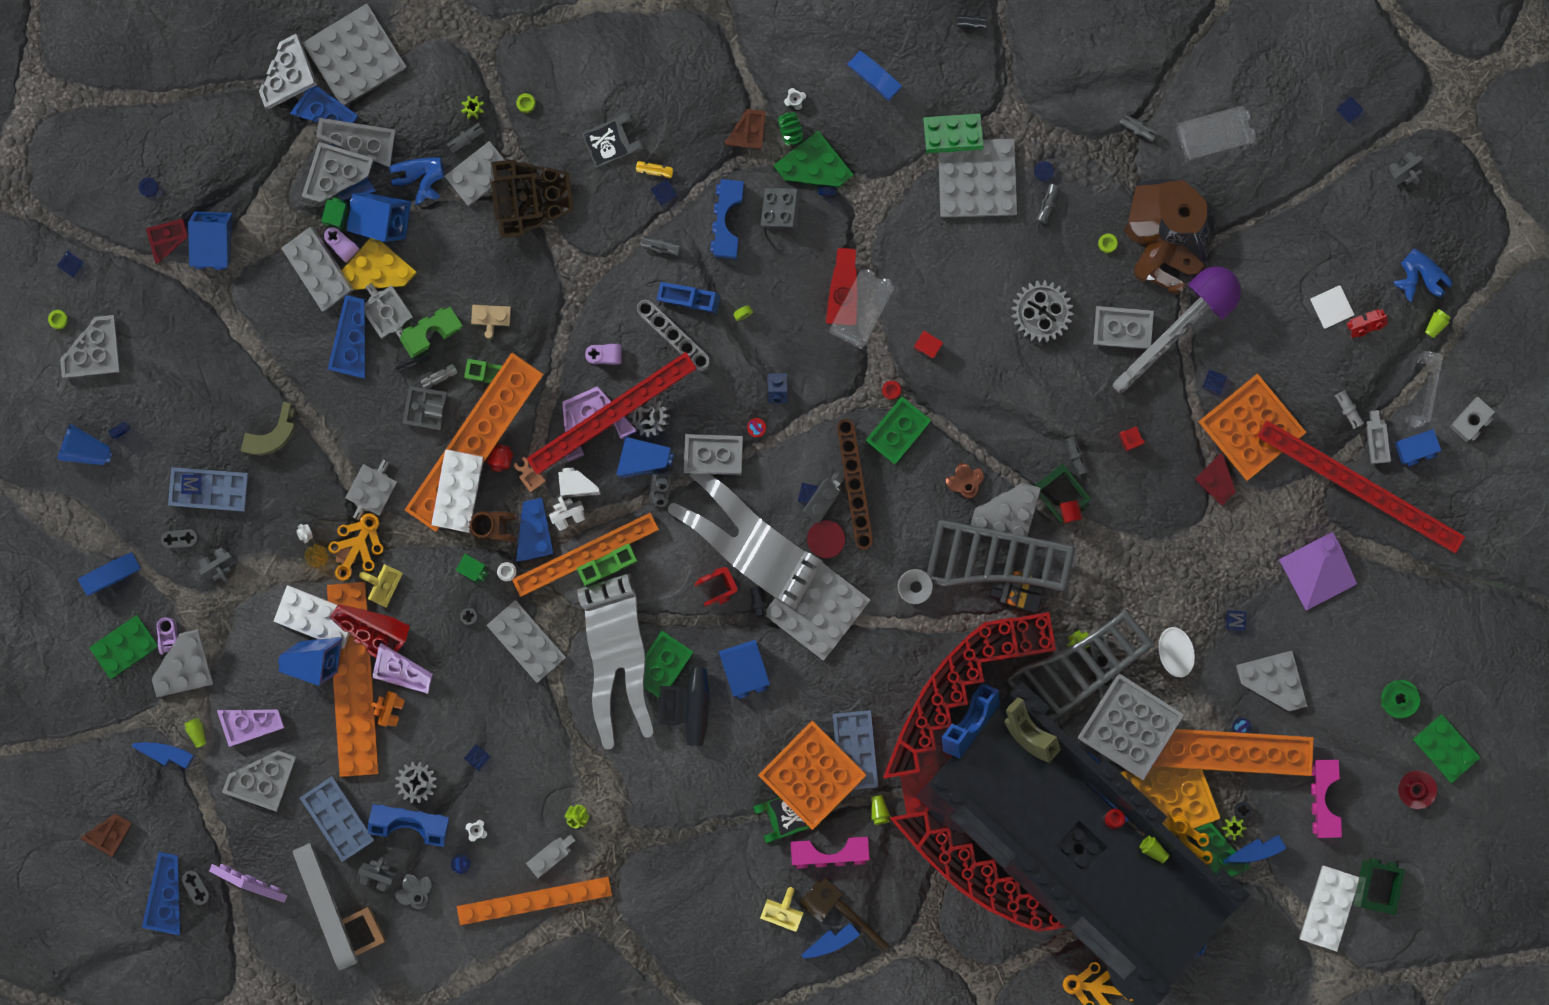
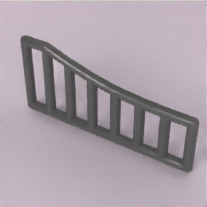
M939 520L927 574L930 576L933 584L945 587L985 582H1007L1065 591L1067 589L1075 547ZM947 528L955 530V535L944 579L934 577L944 529ZM963 532L972 533L974 536L965 576L953 579ZM981 535L992 537L984 575L972 576ZM1000 539L1011 541L1004 574L992 575ZM1018 543L1029 545L1023 576L1011 575ZM1037 547L1048 549L1041 579L1030 577ZM1056 550L1067 552L1060 582L1049 580Z
M1123 610L1104 626L1078 643L1048 657L1021 665L1005 678V682L1013 690L1017 686L1015 680L1023 674L1054 714L1049 719L1055 723L1152 648L1153 642L1127 610ZM1124 619L1144 643L1136 650L1133 649L1116 627ZM1109 631L1129 655L1121 662H1119L1100 638ZM1092 642L1098 646L1113 665V668L1106 674L1084 648ZM1078 652L1099 679L1089 685L1067 656ZM1060 660L1084 691L1075 697L1049 665L1050 663ZM1042 667L1069 702L1062 708H1059L1030 670Z

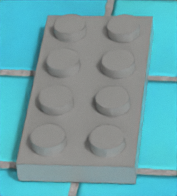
M309 227L281 248L322 312L354 290L314 227Z
M516 600L487 624V627L536 683L541 681L566 659L563 653Z

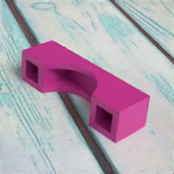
M1313 760L1312 776H1314V784H1311V795H1314L1315 803H1312V815H1315V822L1312 823L1313 834H1316V838L1342 837L1341 818L1332 814L1325 803L1327 788L1334 781L1340 779L1339 760Z
M868 837L848 838L845 847L838 853L831 855L818 852L812 846L810 840L791 842L792 865H796V869L808 868V864H815V867H827V863L835 862V866H845L848 861H854V865L866 864L865 860H869Z

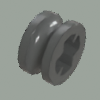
M465 608L461 611L460 619L464 624L471 625L477 621L478 614L473 608ZM466 611H471L470 614L472 612L474 614L471 622H467L468 619L464 620Z

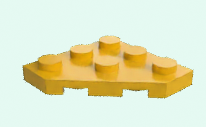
M370 238L342 269L343 274L353 287V291L366 289L365 287L370 283H373L376 289L388 288L391 285L393 287H405L417 273L382 241Z

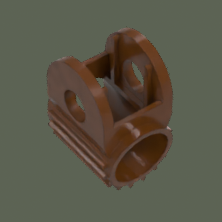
M480 511L475 513L473 517L471 516L472 519L469 521L470 533L484 541H492L494 539L497 541L515 542L517 537L506 534V520H516L519 514ZM489 517L492 527L487 534L481 535L479 524L484 518Z

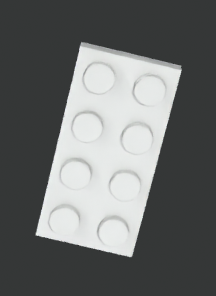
M445 450L431 525L470 532L469 521H471V516L473 517L484 460L483 456Z
M287 585L274 622L316 639L341 637L343 638L341 649L345 648L350 635L349 632H344L329 618L337 604Z
M1322 865L1300 934V940L1334 951L1338 950L1359 877Z

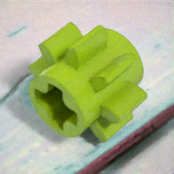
M467 96L468 100L461 102L465 106V109L461 111L462 113H468V119L471 116H475L478 119V114L484 113L481 109L484 102L478 103V96L474 99ZM471 104H474V106H476L475 111H472L470 109Z
M1078 630L1067 637L1070 642L1066 645L1070 647L1089 636L1087 631L1082 634Z
M570 805L564 817L567 818L566 821L570 827L579 828L581 826L584 828L590 816L587 815L588 811L584 806L575 805L573 807Z
M1235 816L1232 817V821L1225 819L1227 825L1221 828L1227 832L1225 837L1232 835V840H1236L1237 835L1243 837L1241 832L1246 830V827L1241 825L1243 819L1238 822ZM1233 823L1239 828L1235 831V834H1233L1232 830H1229Z

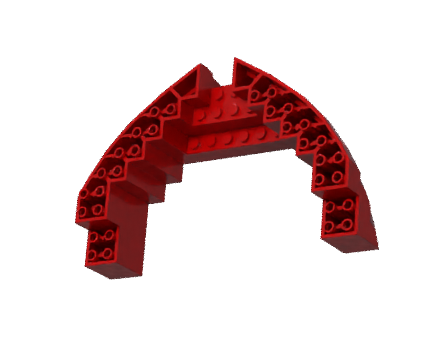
M1049 612L984 622L971 632L941 662L923 687L900 732L883 779L900 776L906 814L890 817V819L918 852L957 890L974 902L1019 926L1037 932L1066 927L1028 892L1021 893L1019 883L1010 875L998 877L994 859L975 861L973 844L970 843L969 836L965 832L961 833L940 825L928 813L929 809L916 795L952 756L943 752L942 736L951 725L949 709L968 705L965 687L984 682L981 664L1056 651Z

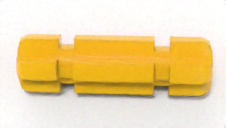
M638 161L636 164L637 172H646V174L656 176L664 175L666 178H672V167L663 168L661 165L645 164V162Z

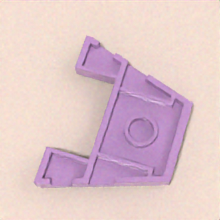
M598 386L562 402L565 432L611 402ZM625 417L615 423L621 439L637 432ZM579 447L566 456L567 461L570 462L584 456V452Z

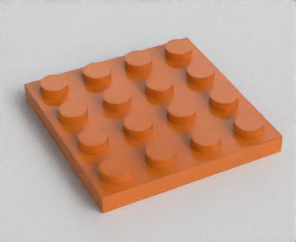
M1258 373L1198 421L1200 426L1246 481L1282 453L1256 437L1265 420L1298 439L1306 433Z
M812 720L758 776L814 830L867 774Z

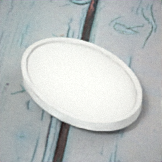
M1176 627L1166 629L1161 634L1158 644L1160 660L1164 668L1171 675L1184 677L1191 672L1194 665L1193 645L1189 637L1181 629Z

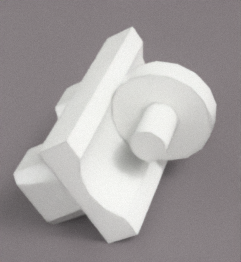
M558 497L560 503L554 505L555 512L549 514L552 524L555 523L560 531L569 526L565 519L569 516H573L576 523L585 520L581 501L573 503L571 498L563 501L562 497Z

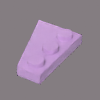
M380 643L373 678L428 694L433 674Z
M217 710L229 747L285 728L279 710Z

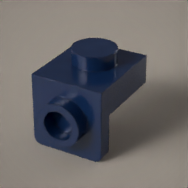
M768 373V403H787V373Z

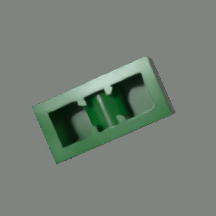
M338 198L327 199L321 221L325 227H335L340 231H345L350 209L344 203V200Z
M464 554L456 568L457 572L478 584L480 581L484 582L489 573L486 565L467 554Z

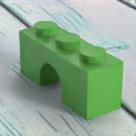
M442 307L434 313L435 316L431 318L425 317L418 322L419 325L416 327L409 326L402 331L403 334L400 337V341L411 358L429 348L430 343L426 339L428 331L434 330L439 332L445 340L461 330L462 324L451 307L447 309Z
M467 359L464 378L490 384L502 366Z
M628 543L611 551V553L602 558L592 560L578 567L577 571L586 587L638 561Z

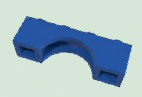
M721 179L720 184L716 186V195L719 196V203H715L714 206L717 222H713L712 233L716 234L715 241L711 240L710 252H714V257L737 259L738 237L728 231L725 225V218L732 207L742 203L744 181Z
M981 683L972 696L970 707L964 719L958 725L951 724L942 736L943 752L961 759L999 707V690Z
M373 804L368 821V834L387 837L396 829L411 828L422 835L425 844L444 847L449 827V817Z

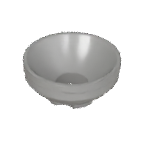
M919 569L908 570L898 581V592L901 598L911 604L925 602L933 590L930 576ZM915 581L920 582L922 585V589L918 593H914L911 590V584Z

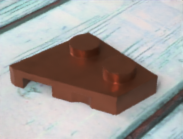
M747 109L731 135L725 141V146L761 150L766 111Z
M114 814L88 833L82 835L80 839L114 857L133 823L118 814Z

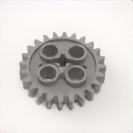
M1044 280L1043 285L1036 281L1035 287L1029 283L1028 290L1022 287L1023 294H1016L1019 300H1013V303L1017 305L1016 307H1011V310L1016 312L1011 318H1017L1014 326L1020 325L1018 332L1024 330V338L1028 334L1031 335L1030 341L1037 337L1038 343H1040L1042 338L1047 343L1050 336L1053 340H1056L1055 334L1057 333L1062 336L1061 329L1066 331L1068 329L1065 323L1071 324L1072 322L1067 318L1073 316V313L1068 311L1073 308V305H1067L1071 298H1064L1066 291L1060 293L1061 286H1058L1056 289L1053 288L1054 282L1047 286L1046 280ZM1042 294L1045 297V301L1043 303L1036 302L1035 295ZM1028 301H1031V302H1032L1037 308H1039V309L1045 308V309H1046V310H1045V313H1046L1047 315H1049V316L1055 318V319H1056V322H1053V321H1052L1047 315H1045V314H1042V315L1040 316V315L1038 314V313H1039V310H1038L1037 308H1035V307L1029 305V304H1028ZM1058 305L1061 312L1054 314L1051 312L1050 307ZM1026 309L1032 310L1034 317L1026 318L1024 311ZM1046 320L1049 322L1050 327L1046 330L1042 329L1039 326V322Z

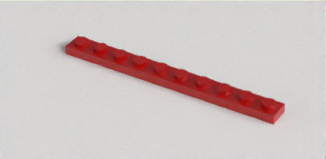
M687 352L683 353L527 457V461L535 473L539 475L695 371L697 367Z

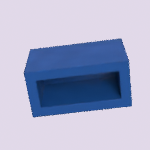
M1434 429L1394 443L1402 465L1406 463L1408 466L1419 463L1418 459L1426 457V460L1435 458L1437 453L1441 451Z

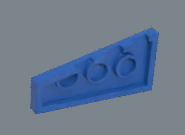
M345 295L328 370L365 378V299Z
M158 852L142 928L180 935L178 855Z

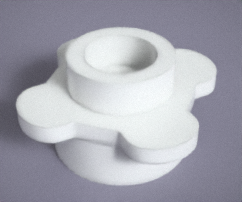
M791 88L788 90L789 94L784 103L786 106H793L796 110H800L803 100L806 99V94Z
M299 524L297 535L300 540L307 543L309 539L313 538L312 532L308 524Z
M482 820L466 825L470 841L487 836Z

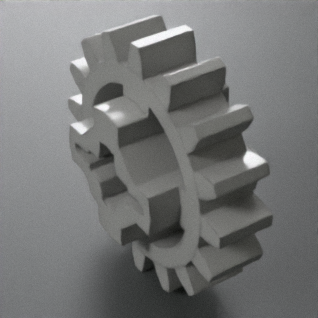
M654 397L633 411V414L628 415L629 418H633V421L630 423L636 426L635 429L637 432L640 431L641 436H645V434L647 437H652L653 434L658 436L659 431H665L663 426L669 425V422L666 421V418L670 417V415L666 414L669 407H663L665 401H659V397ZM649 403L653 404V406H651L650 408L645 405ZM649 424H650V426H653L654 428H652V429H647V428H645V427H646V426H649Z
M411 762V767L405 764V771H398L401 777L395 778L399 781V784H396L395 787L401 788L398 794L404 793L403 799L410 798V803H413L415 799H417L418 803H421V798H424L426 801L429 800L427 795H434L431 789L437 788V785L433 784V781H436L437 778L432 777L435 771H428L429 765L422 767V762H419L418 766L415 765V762ZM415 769L412 776L405 777L408 772ZM423 772L426 773L429 781L424 780L422 776ZM416 777H418V781H421V785H417L415 788L414 784L412 783V780H415ZM404 783L408 784L410 793L406 791ZM427 788L423 794L417 795L420 789Z

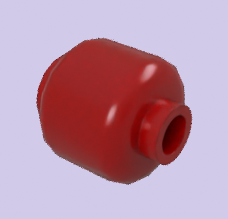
M496 444L486 459V463L491 466L490 470L501 473L502 469L507 470L510 468L513 458V452L510 450L511 447Z

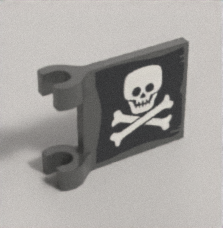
M628 112L582 133L596 168L644 149L640 140L632 144L628 141L622 126L632 122Z

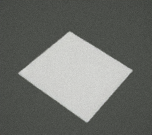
M1340 285L1310 299L1324 329L1354 316Z

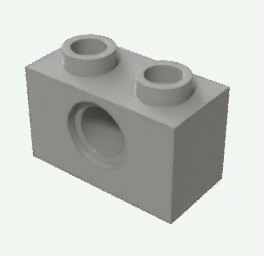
M1476 397L1449 427L1464 441L1467 442L1470 439L1474 441L1481 433L1479 429L1483 425L1487 426L1494 419L1492 415L1495 411L1479 397ZM1470 416L1477 418L1478 423L1476 426L1470 424Z

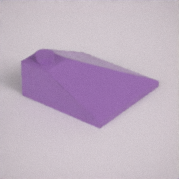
M1333 532L1279 559L1305 610L1357 584L1343 550Z

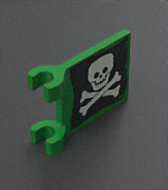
M780 797L753 806L755 814L767 811L774 831L763 836L765 843L810 828Z

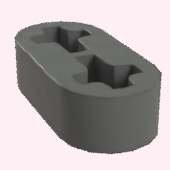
M190 529L167 531L161 536L162 545L168 549L192 547L198 542V534ZM188 533L194 536V539L189 544L188 541L181 540V537H187ZM171 535L173 538H178V541H173L172 545H169L168 542H165V539Z
M193 870L185 872L182 882L193 902L198 905L207 903L210 899V893L200 874ZM189 874L191 876H196V879L194 880L196 884L195 887L192 882H187V879H189ZM197 888L201 893L205 892L204 901L196 899V896H198Z

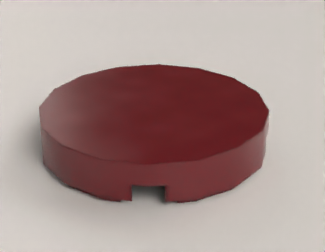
M822 520L810 528L807 535V544L810 551L816 556L832 558L843 549L845 534L837 523L830 520Z

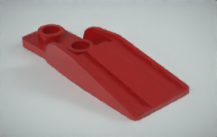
M837 249L836 267H834L826 316V323L856 325L857 272L855 268V249Z

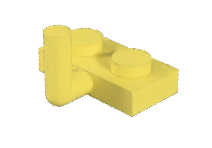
M384 564L378 578L366 572H360L359 577L374 585L368 599L387 608L403 573Z
M789 887L787 889L782 904L767 899L760 918L796 932L803 912L789 907L795 892L794 888Z

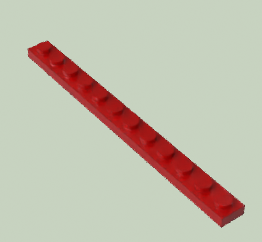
M1265 420L1256 437L1449 551L1456 553L1465 536L1268 420Z

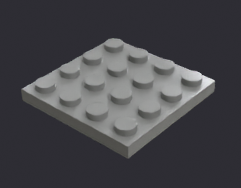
M367 3L303 42L304 47L333 94L344 106L407 69Z
M1014 139L983 140V150L938 153L940 218L1017 215Z
M805 561L804 563L805 566L811 568L812 570L815 567L808 561ZM822 563L796 609L775 598L766 609L767 615L765 616L824 661L871 600ZM798 576L795 578L796 581L803 585L806 583L805 580ZM790 592L786 594V596L793 600L797 598V596Z
M1118 673L1077 739L1139 779L1144 780L1184 714Z

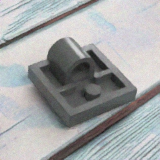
M765 188L761 226L797 228L801 190Z
M409 386L403 424L441 430L447 392Z

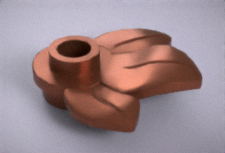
M961 462L956 467V476L946 477V484L951 491L959 492L968 499L974 498L979 492L978 486L984 480L983 471L981 468L972 471L969 465ZM972 486L973 488L972 490L967 491L966 487Z

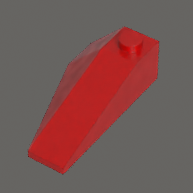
M338 604L329 616L344 632H349L354 636V641L358 644H363L367 648V652L377 658L380 643L398 652L406 642L410 628L409 625L394 617Z

